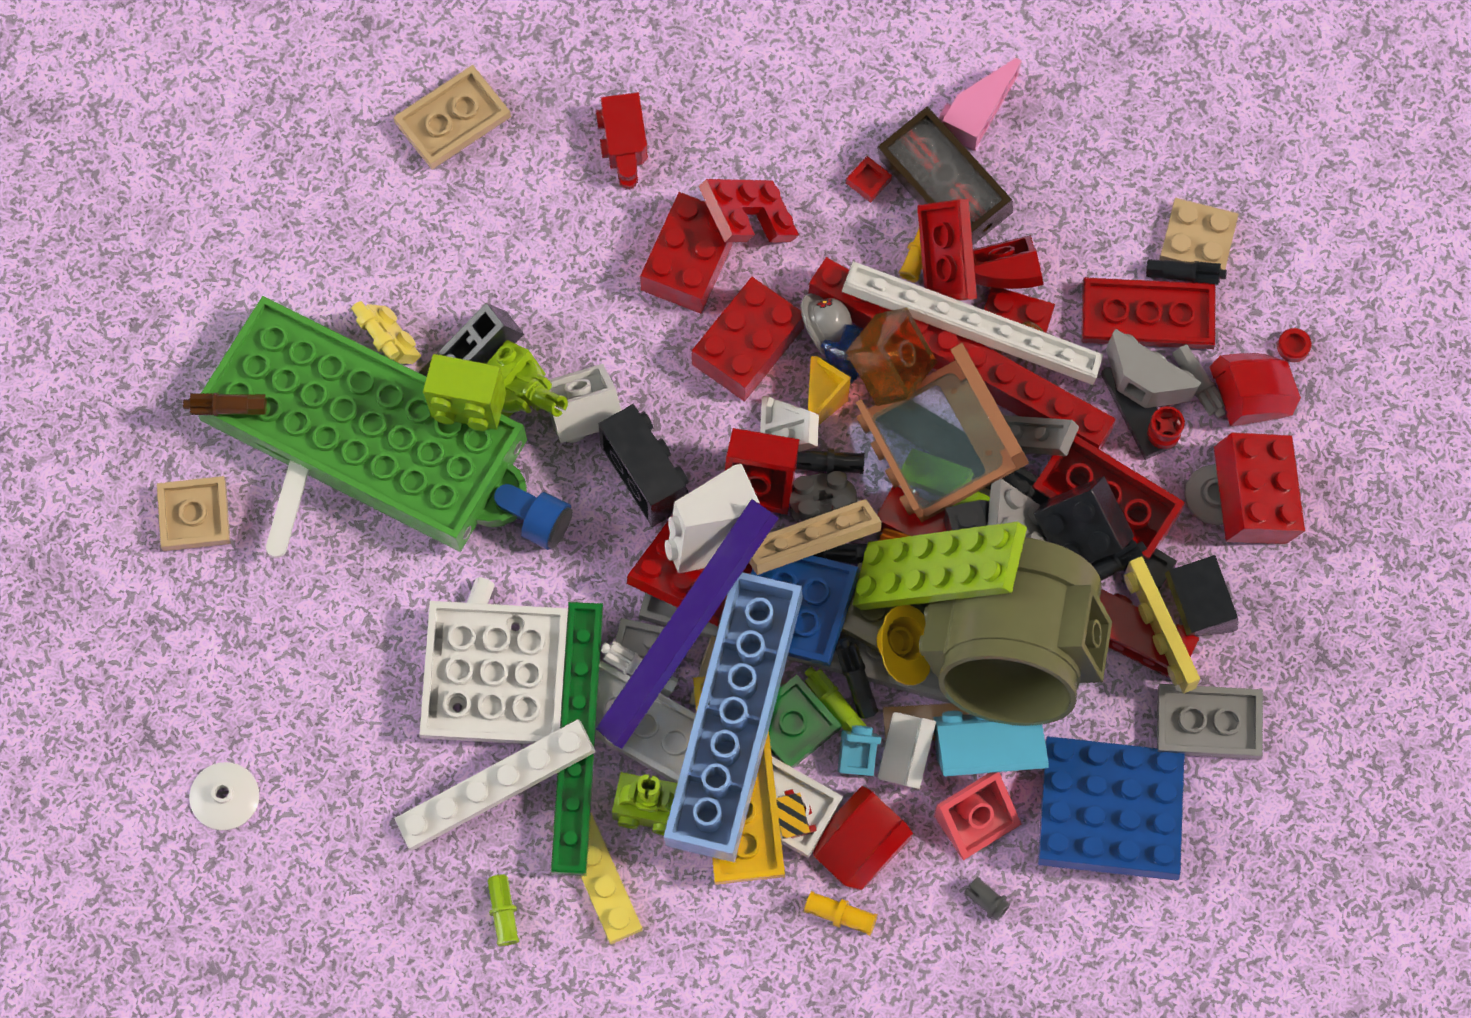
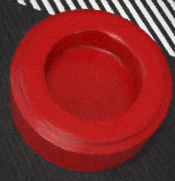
M1290 328L1280 335L1277 342V351L1286 361L1300 362L1308 356L1312 342L1305 331L1298 328Z

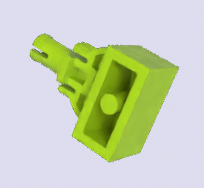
M506 340L487 362L489 365L500 366L507 394L501 414L510 418L514 412L521 410L531 413L532 409L529 407L531 406L535 411L543 409L553 416L559 417L563 413L561 410L556 409L555 406L564 411L567 409V398L550 391L552 388L550 380L544 377L546 373L528 349Z
M620 772L612 808V819L618 821L619 826L627 829H638V826L641 825L651 827L653 833L664 836L678 783L659 780L653 775L652 778H649V774L639 776Z

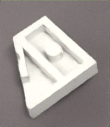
M766 395L762 396L760 433L800 439L798 452L818 447V414Z

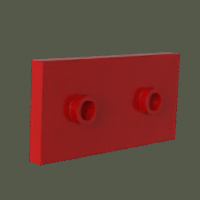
M1083 277L1081 343L1108 344L1113 332L1117 329L1124 334L1133 336L1143 346L1180 348L1187 344L1189 348L1214 350L1216 284Z

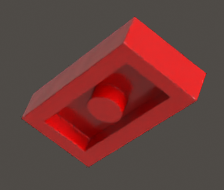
M991 288L984 310L1047 333L1055 304L1007 289Z

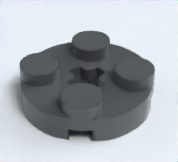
M833 471L830 474L818 473L810 476H800L795 479L794 488L791 493V515L798 523L800 520L811 519L856 503L857 492L854 485L847 480L846 474L841 471ZM827 499L828 503L821 504L819 500Z

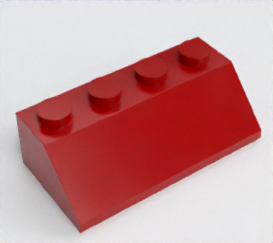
M1076 435L1067 456L1053 455L1032 488L1051 498L1104 476L1135 535L1133 537L1134 542L1143 541L1147 550L1143 551L1142 554L1143 557L1149 560L1183 511L1185 502Z

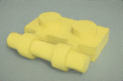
M362 301L352 306L351 310L357 316L356 322L361 329L369 332L374 339L373 345L379 352L384 353L387 358L400 364H413L421 357V354L415 348V340L410 334L400 328L396 322L397 317L390 308L370 304L365 306Z

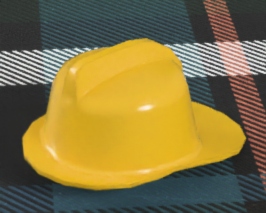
M911 605L897 606L891 609L885 616L883 625L879 629L876 638L877 648L882 655L885 668L897 682L904 685H917L923 682L930 671V665L919 651V639L921 635H924L926 625L925 616L919 609Z

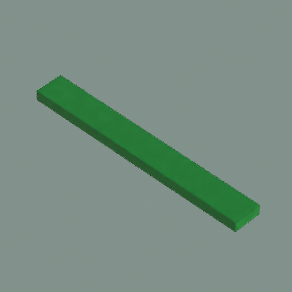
M568 602L560 729L578 719L581 721L595 749L603 603ZM594 753L557 773L551 861L552 875L587 876Z

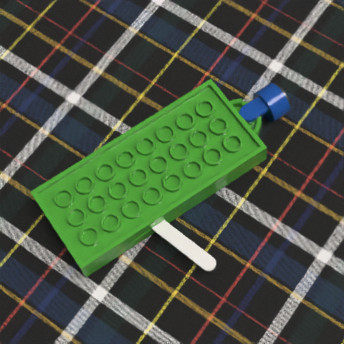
M264 296L259 300L201 392L266 395L267 411L265 415L219 414L218 416L198 415L200 421L288 465L266 544L267 553L273 558H280L287 551L308 475L459 552L462 551L477 524L486 527H500L516 519L524 520L521 537L546 550L555 548L563 538L570 524L573 510L569 503L547 492H542L538 497L527 493L525 478L520 470L513 466V463L527 442L523 424L501 414L497 430L487 428L485 431H479L459 422H454L453 424L440 423L431 417L423 393L426 376Z

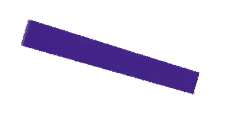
M751 499L596 727V730L615 746L621 749L624 747L779 519V517L755 500Z

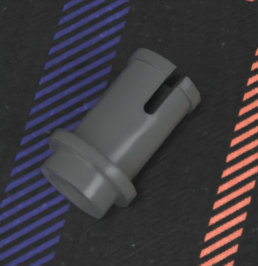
M976 877L969 884L970 889L967 888L964 892V895L971 898L987 912L986 917L989 919L993 917L999 920L1010 907V904L1006 901L1007 897L997 894L980 877Z

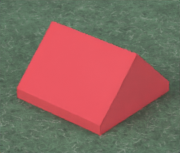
M999 772L984 775L937 804L934 813L935 819L963 860L1022 825Z

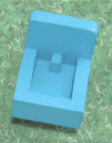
M852 725V731L842 730L837 770L839 773L874 776L877 744H881V737L873 733L872 727Z

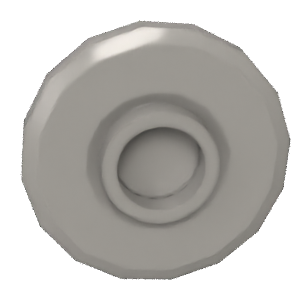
M1216 464L1203 466L1193 472L1186 483L1184 497L1187 508L1195 518L1205 524L1223 525Z

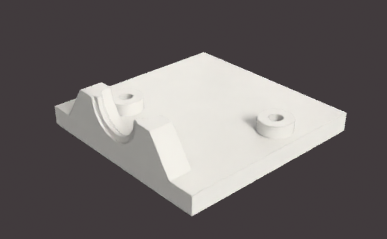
M430 601L420 738L533 744L559 730L561 724L568 608ZM516 623L520 626V629L513 631L511 626ZM454 705H462V710L459 712L454 711Z

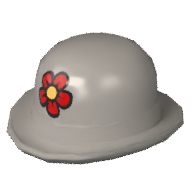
M812 293L803 297L801 315L805 327L820 353L830 357L836 353L839 342L845 340L852 329L850 313L841 301L834 298L823 299L819 295Z

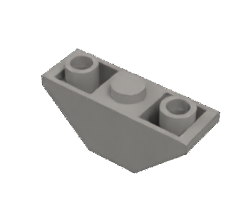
M1117 329L1113 332L1106 347V352L1117 391L1144 408L1191 402L1201 384L1192 373L1168 362L1162 354L1144 347L1133 336L1124 334Z

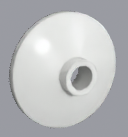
M230 762L216 763L205 768L195 778L190 789V806L195 817L203 825L214 830L235 829L246 823L254 814L259 802V788L253 775L243 766ZM221 788H227L229 790L228 796L223 799L218 798L217 791Z

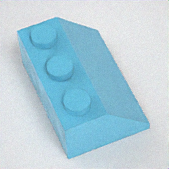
M946 711L942 713V716L934 717V721H936L934 729L936 759L943 776L1049 768L1043 724L1032 726L1008 725L985 720L971 714L963 715L961 711Z

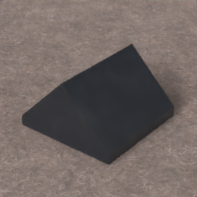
M1216 555L1165 572L1187 636L1232 633L1238 630V616Z

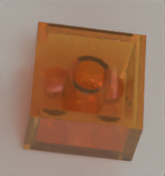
M907 307L875 314L846 351L876 406L909 400L937 363Z

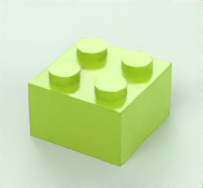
M433 354L423 389L430 415L436 421L443 424L464 423L470 428L479 431H485L487 428L497 430L507 394L500 366Z

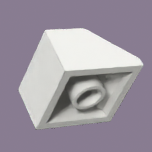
M603 364L549 379L552 384L550 391L562 395L568 400V406L565 411L555 406L556 409L561 410L563 413L561 416L555 417L549 413L560 443L578 442L586 435L599 432L598 423L621 411L616 388Z

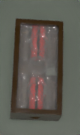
M928 106L877 146L879 160L920 205L969 199L972 245L1013 213L1012 198Z

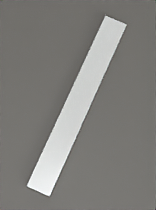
M852 262L842 289L844 293L1093 385L1097 378L1103 358L1101 353L857 262Z

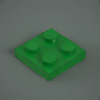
M797 674L779 688L769 727L771 752L778 760L792 768L819 748L842 727L839 721Z

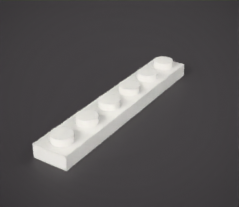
M577 719L394 819L410 850L417 849L590 756L596 751L581 721Z

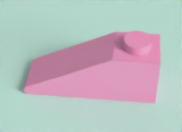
M1014 58L959 93L952 105L947 103L944 106L939 119L962 145L974 151L976 150L1017 79L1022 60Z

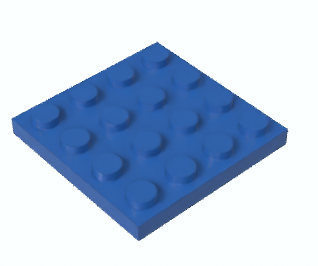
M1047 736L1045 743L1049 768L1043 769L1038 865L1179 881L1181 875L1185 754L1158 752V748Z

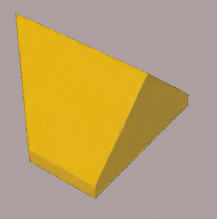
M811 356L808 411L819 415V426L848 401L851 377L818 356Z

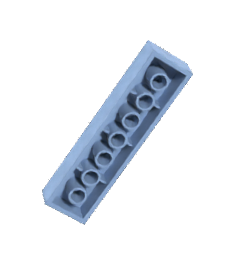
M742 572L728 592L664 833L666 846L735 863L803 598L802 586Z

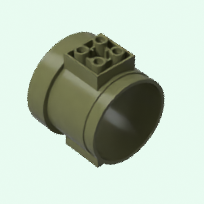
M1025 537L1012 593L930 602L925 608L926 625L924 635H921L919 639V651L930 665L932 672L938 677L939 687L943 695L956 707L971 715L1008 725H1042L1058 721L1069 715L1076 705L1079 683H1102L1104 678L1112 620L1100 601L1102 586L1100 576L1096 569L1077 553L1051 542Z

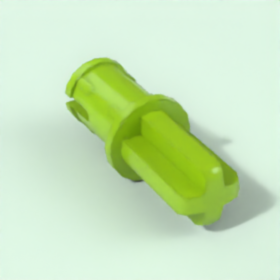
M505 874L494 875L488 878L492 905L489 914L494 917L497 946L517 944L520 942L514 916L517 907L512 904L509 880Z

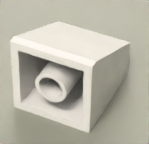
M742 464L732 466L675 501L673 516L669 517L668 520L670 536L669 540L665 541V551L668 560H673L678 573L704 569L751 499L760 504Z

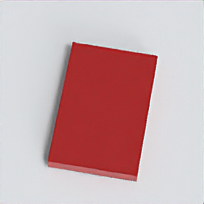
M969 199L917 205L924 288L959 301L977 299Z

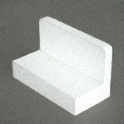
M894 712L879 767L878 779L920 789L936 721Z

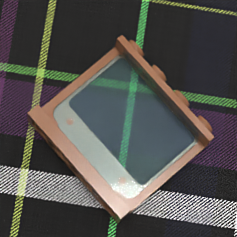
M963 343L950 349L956 359L955 361L867 409L862 399L855 402L861 414L856 416L865 434L871 431L875 438V441L870 443L880 461L886 458L890 468L885 470L894 488L900 485L905 494L900 497L904 508L909 515L915 513L921 523L946 510L947 507L957 504L991 485V483L1029 464Z

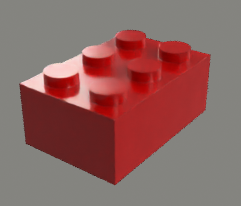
M678 192L640 275L641 291L702 314L734 243L724 242L705 201Z
M751 277L692 349V365L745 402L804 329L801 310L754 277Z
M1232 432L1213 446L1226 542L1287 544L1305 532L1292 435Z

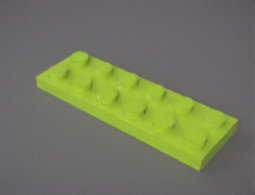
M1017 521L868 542L852 605L860 610L1012 593L1027 527Z

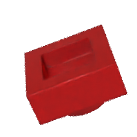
M866 156L846 178V184L871 203L892 181V174L869 156Z

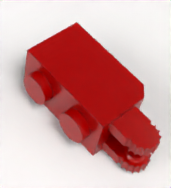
M639 92L600 97L601 109L595 111L598 129L605 130L606 138L600 139L602 159L609 158L610 169L617 168L618 179L622 188L626 190L634 189L636 184H638L637 165H643L648 159Z

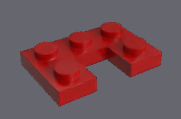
M706 179L698 186L724 242H748L755 236L747 215L757 216L769 242H792L799 236L793 218L788 213L780 196V191L773 180Z

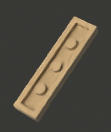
M867 499L768 533L749 563L755 573L759 575L881 531V520Z

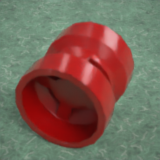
M1169 406L1160 407L1154 412L1147 431L1148 439L1152 445L1160 449H1169L1178 443L1185 424L1182 413L1176 408Z

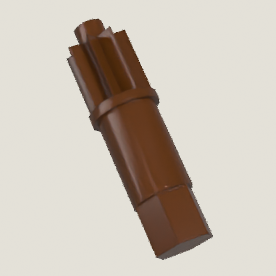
M190 393V398L183 400V409H190L191 415H265L267 399L265 394Z

